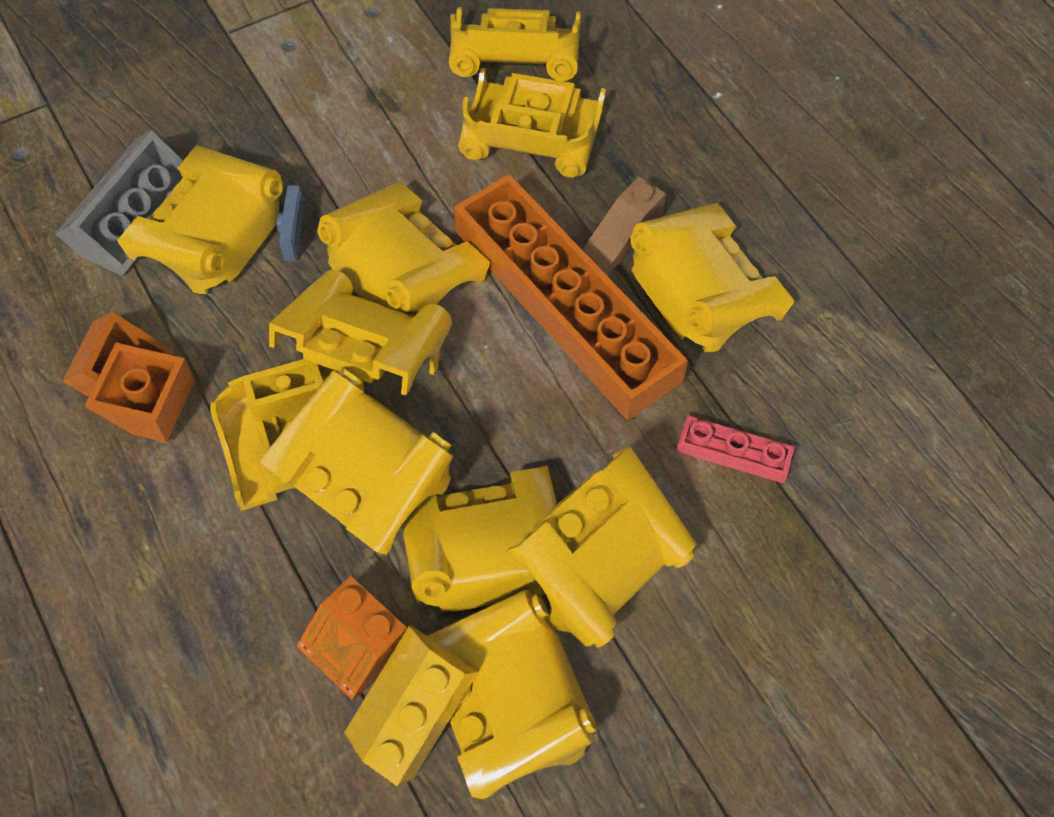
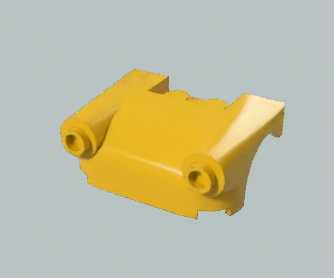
M457 7V18L456 14L450 15V69L458 76L471 77L479 70L480 62L545 64L550 77L558 81H567L574 77L578 68L581 12H576L573 29L555 28L556 17L550 16V11L488 8V13L482 14L480 25L462 24V7Z
M481 68L477 91L471 108L469 97H464L463 124L458 144L459 151L470 160L486 158L491 147L556 158L555 167L563 176L570 178L581 176L586 171L605 108L606 89L601 88L599 101L580 98L581 89L574 88L575 83L512 73L511 77L506 76L504 85L490 83L486 81V68Z
M196 145L177 167L183 177L149 219L137 216L117 242L129 259L135 261L140 256L155 259L176 272L186 282L192 292L208 294L209 288L215 287L225 280L230 284L276 226L277 216L280 213L279 196L283 191V183L280 174L276 170Z
M399 181L323 215L319 221L318 235L321 241L328 245L327 253L330 267L333 270L344 273L350 279L353 290L361 298L415 316L425 305L438 304L450 290L467 281H474L478 285L483 283L490 261L468 241L456 245L420 212L422 200L405 184Z
M718 202L638 223L633 228L630 239L632 248L635 250L633 253L634 266L631 270L637 281L681 340L688 337L693 342L704 346V352L719 351L730 336L753 320L765 316H772L776 321L782 320L795 302L776 276L762 278L757 268L752 265L739 245L731 238L736 225Z
M331 269L322 274L269 323V347L275 348L279 343L281 335L285 334L297 339L296 351L303 353V359L338 372H342L345 368L363 381L372 383L374 379L379 380L385 371L403 377L401 394L406 396L410 391L419 368L428 357L430 359L429 374L435 375L437 372L440 349L452 326V318L443 307L437 304H427L415 316L354 296L352 295L353 286L350 279L344 273Z
M305 359L234 379L228 382L229 387L221 392L214 402H211L210 412L223 448L235 498L241 511L278 500L276 493L295 488L287 484L259 461L333 369ZM362 383L359 388L364 391V387H363V383Z
M345 368L340 374L333 370L259 462L347 527L348 531L374 551L387 555L392 548L400 527L411 512L429 496L434 494L443 495L451 480L449 465L454 456L448 450L452 445L434 432L427 437L382 403L364 393L359 388L363 381Z
M630 446L615 452L612 455L614 459L609 464L588 476L538 521L532 529L533 532L526 539L506 550L512 559L522 565L536 579L546 593L552 609L549 616L544 618L548 624L557 631L572 633L587 647L594 644L599 648L615 636L616 631L613 628L617 624V620L613 615L664 565L666 567L674 565L678 569L686 565L695 556L692 550L697 545L696 541Z
M548 466L510 472L511 484L441 496L431 495L411 512L402 524L411 587L417 603L424 602L428 605L438 606L441 608V612H456L494 605L524 590H528L532 595L537 593L540 596L546 594L536 579L522 565L512 559L506 550L526 539L533 532L534 525L557 505Z
M524 590L428 635L429 638L479 671L449 720L462 753L457 758L473 798L487 799L505 785L527 774L551 766H569L577 762L586 754L584 752L586 747L594 742L593 733L598 730L558 634L544 619L549 616L547 606L538 593L532 595L528 590Z

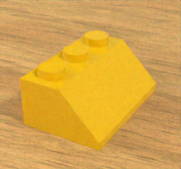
M409 626L344 733L365 764L396 786L409 782L415 778L479 671L415 627Z

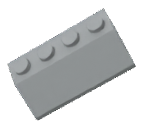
M152 130L138 137L55 232V235L82 258L114 273L124 275L134 263V260L129 259L117 240L137 216L149 219L172 192L174 187L183 178L177 169L183 160Z

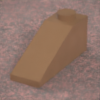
M638 177L612 205L582 249L607 276L633 250L630 239L635 225L663 216L666 193Z

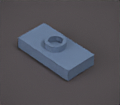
M287 185L283 213H278L277 230L280 233L279 244L284 261H296L298 259L305 213V203L299 186Z

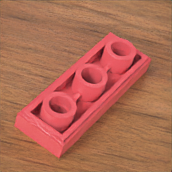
M687 415L676 452L784 484L795 446Z

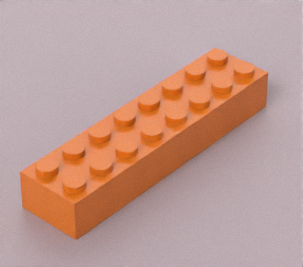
M510 174L454 206L455 232L464 242L468 241L490 261L489 269L627 421L683 383L688 363L684 355Z

